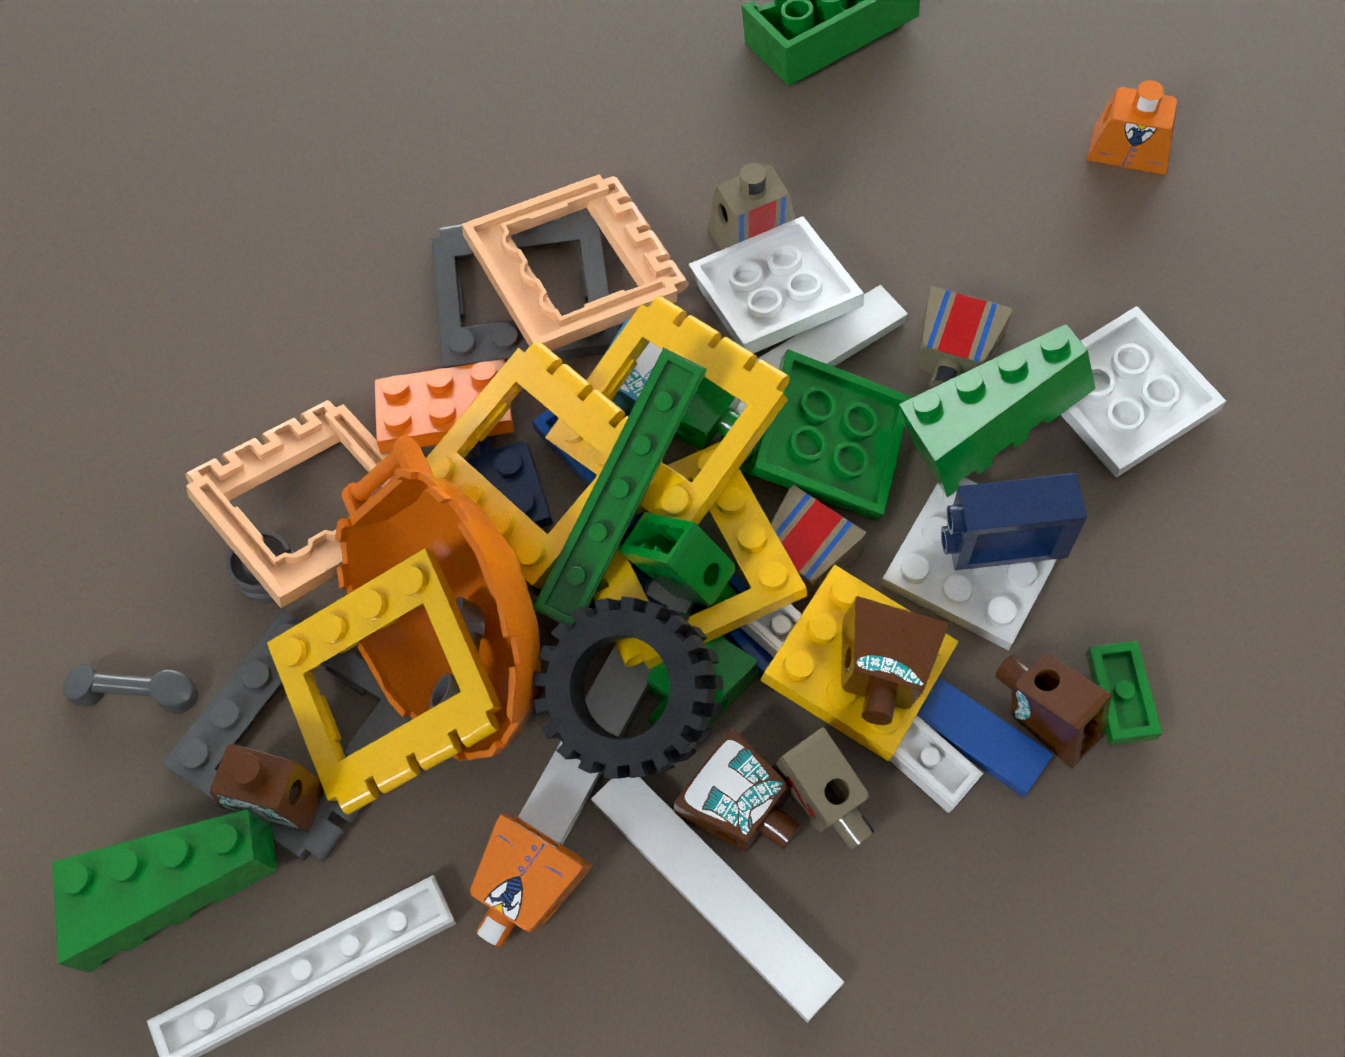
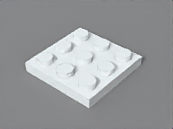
M803 216L689 264L691 278L735 342L752 353H756L864 306V293Z
M1136 306L1081 340L1088 350L1096 389L1062 413L1061 416L1117 478L1221 411L1226 400Z
M967 478L959 482L960 486L978 484ZM937 483L886 571L881 586L1009 651L1057 559L955 571L952 555H945L942 548L941 527L947 526V506L953 505L956 492L947 498Z

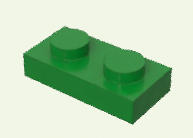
M1138 641L1089 647L1086 657L1092 681L1112 695L1105 729L1108 745L1157 740L1162 735V730Z

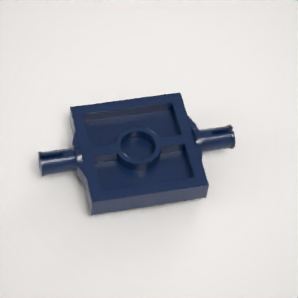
M485 437L481 443L479 440L473 447L475 455L466 461L540 528L554 524L526 439L500 449H492L489 437Z

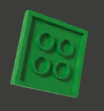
M787 349L781 358L779 370L790 376V381L782 392L788 400L759 439L749 474L789 489L792 485H795L813 498L875 521L879 520L885 512L905 427V421L899 404L911 399L912 396Z

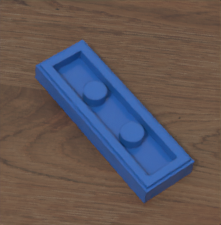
M938 677L917 713L918 717L959 753L1023 798H1025L1054 755L941 677Z

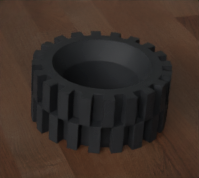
M621 597V600L611 598L595 601L596 607L593 609L582 606L570 613L575 621L571 625L559 623L551 632L552 635L559 639L556 646L543 645L538 656L539 659L549 662L546 673L534 672L533 686H545V698L534 700L536 714L549 715L551 722L541 727L547 739H560L563 743L556 751L566 760H580L579 769L590 774L602 772L604 773L603 778L612 779L636 778L662 773L675 768V763L686 761L697 752L694 749L695 745L698 742L707 741L713 729L708 727L711 717H719L722 703L715 702L716 690H723V676L715 675L713 668L714 664L720 662L715 650L707 649L703 641L707 639V636L699 627L691 626L687 622L689 618L678 611L668 609L664 605L630 597ZM625 638H637L650 645L658 653L666 666L670 684L668 702L660 719L648 731L633 738H622L603 729L592 717L584 695L586 673L594 657L610 643Z

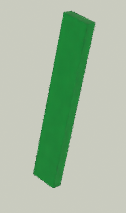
M663 347L533 606L534 610L559 623L571 625L575 620L570 613L582 606L589 608L707 373L706 368Z

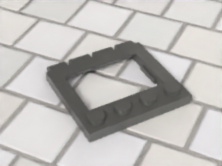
M587 208L560 217V221H550L511 235L518 249L580 241V251L583 259L580 262L585 302L588 301L589 303L609 295L600 228L593 217H589ZM462 224L439 227L440 237L432 238L443 368L505 359L506 363L518 348L526 352L529 345L514 320L463 327L462 319L465 318L461 278H458L456 258L472 256L474 253L463 236ZM614 327L552 350V352L561 360L605 354L615 338Z
M284 609L162 763L167 769L213 800L214 798L210 794L211 785L227 746L243 739L253 726V719L266 702H271L283 687L267 642L301 623L300 619ZM347 650L321 663L325 667L324 670L361 695L368 694L379 701L343 749L345 757L412 720L410 716L403 718L389 703L366 661ZM324 792L309 832L271 822L273 839L277 844L302 861H305L311 853L324 862L345 833L332 822L338 816L351 824L362 808L348 815L343 812L338 801H328Z

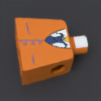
M1153 80L1141 82L1138 89L1117 88L1094 124L1087 160L1166 175L1173 141L1177 99L1174 96L1165 95L1163 86Z
M500 814L470 888V894L474 898L490 907L478 926L476 933L487 942L503 947L515 924L527 932L540 930L588 874L593 864L516 815Z

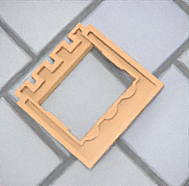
M600 174L462 224L465 240L529 347L536 341L541 342L551 351L624 323L628 318H632L641 304L649 308L658 296H662L675 303L677 302V294L683 292L688 287V281L676 263L670 260L669 253L654 231L650 230V225L635 203L631 202V197L621 182L614 176L603 180ZM587 208L638 287L628 291L623 289L584 304V308L561 316L511 235Z
M326 400L300 414L303 425L295 418H292L262 433L261 436L265 445H262L256 438H253L222 454L226 465L222 466L214 458L185 473L189 482L186 485L188 497L280 608L338 576L337 567L343 564L341 543L335 540L336 530L328 531L325 529L309 538L308 545L293 554L284 552L276 557L265 545L264 538L238 506L234 508L229 501L339 442L370 472L389 453H380L377 440L344 404L335 407L329 400Z

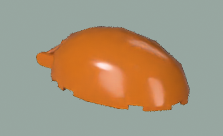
M401 436L394 442L392 452L359 482L349 483L342 490L341 496L350 517L341 518L337 522L335 540L341 543L343 564L337 567L339 590L347 589V594L424 548L435 552L454 598L463 597L477 604L483 612L485 631L480 641L479 656L502 706L501 710L494 713L500 729L470 747H466L457 734L462 750L452 757L461 761L496 756L521 735L535 708L534 700L539 699L542 694V686H533L534 672H541V659L538 658L540 654V634L535 611L519 558L489 515L454 483L435 477L418 443L409 436ZM417 606L400 616L397 622L387 628L377 630L361 639L357 645L387 700L403 718L410 716L414 719L430 710V697L438 680L446 673L454 675L425 606Z

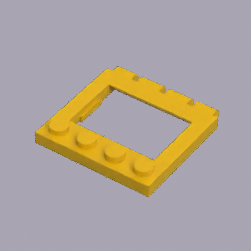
M658 296L649 308L643 304L639 306L590 374L587 381L593 385V391L599 390L612 400L638 363L636 361L649 342H651L660 349L664 347L706 368L705 378L747 404L744 411L692 483L664 463H661L640 505L650 513L695 522L698 525L788 399L782 392L787 387L790 376L763 359L756 363L757 356L728 337L721 339L720 332L692 315L686 317L687 313L685 310L664 297ZM560 419L557 420L545 437L596 475L601 472L607 461L603 455Z
M536 341L526 352H523L520 348L514 352L427 456L426 460L435 477L454 483L483 508L519 558L524 578L532 586L541 590L600 473L554 528L546 534L464 458L479 440L482 442L511 408L509 404L523 388L606 459H608L629 416L624 418L625 412L599 390L593 391L592 384L568 364L562 365V360L541 342Z
M721 442L667 466L692 483ZM740 469L736 471L709 511L751 589L688 617L689 620L687 622L691 626L699 627L707 636V639L703 641L704 643L807 596L804 582ZM640 506L636 515L646 511V509ZM617 550L593 598L594 601L605 598L621 600V597L649 601L629 560ZM625 638L614 642L626 667H632L645 662L647 668L650 669L663 663L661 657L650 645L637 638Z
M424 548L267 642L327 800L338 801L343 812L348 815L378 799V789L386 794L419 776V765L427 771L461 752L462 747L457 734L466 747H470L500 729L494 713L501 710L502 706L436 554L429 549ZM417 606H425L461 692L345 757L339 742L342 740L326 697L320 694L312 671L319 668L322 662L334 655L344 653L358 645L361 639L373 632L383 630L397 622L400 616Z

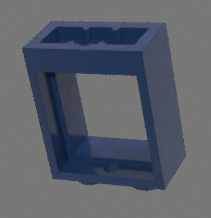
M1077 473L958 486L953 505L947 506V526L941 527L942 548L945 555H952L954 570L1068 558L1087 519Z

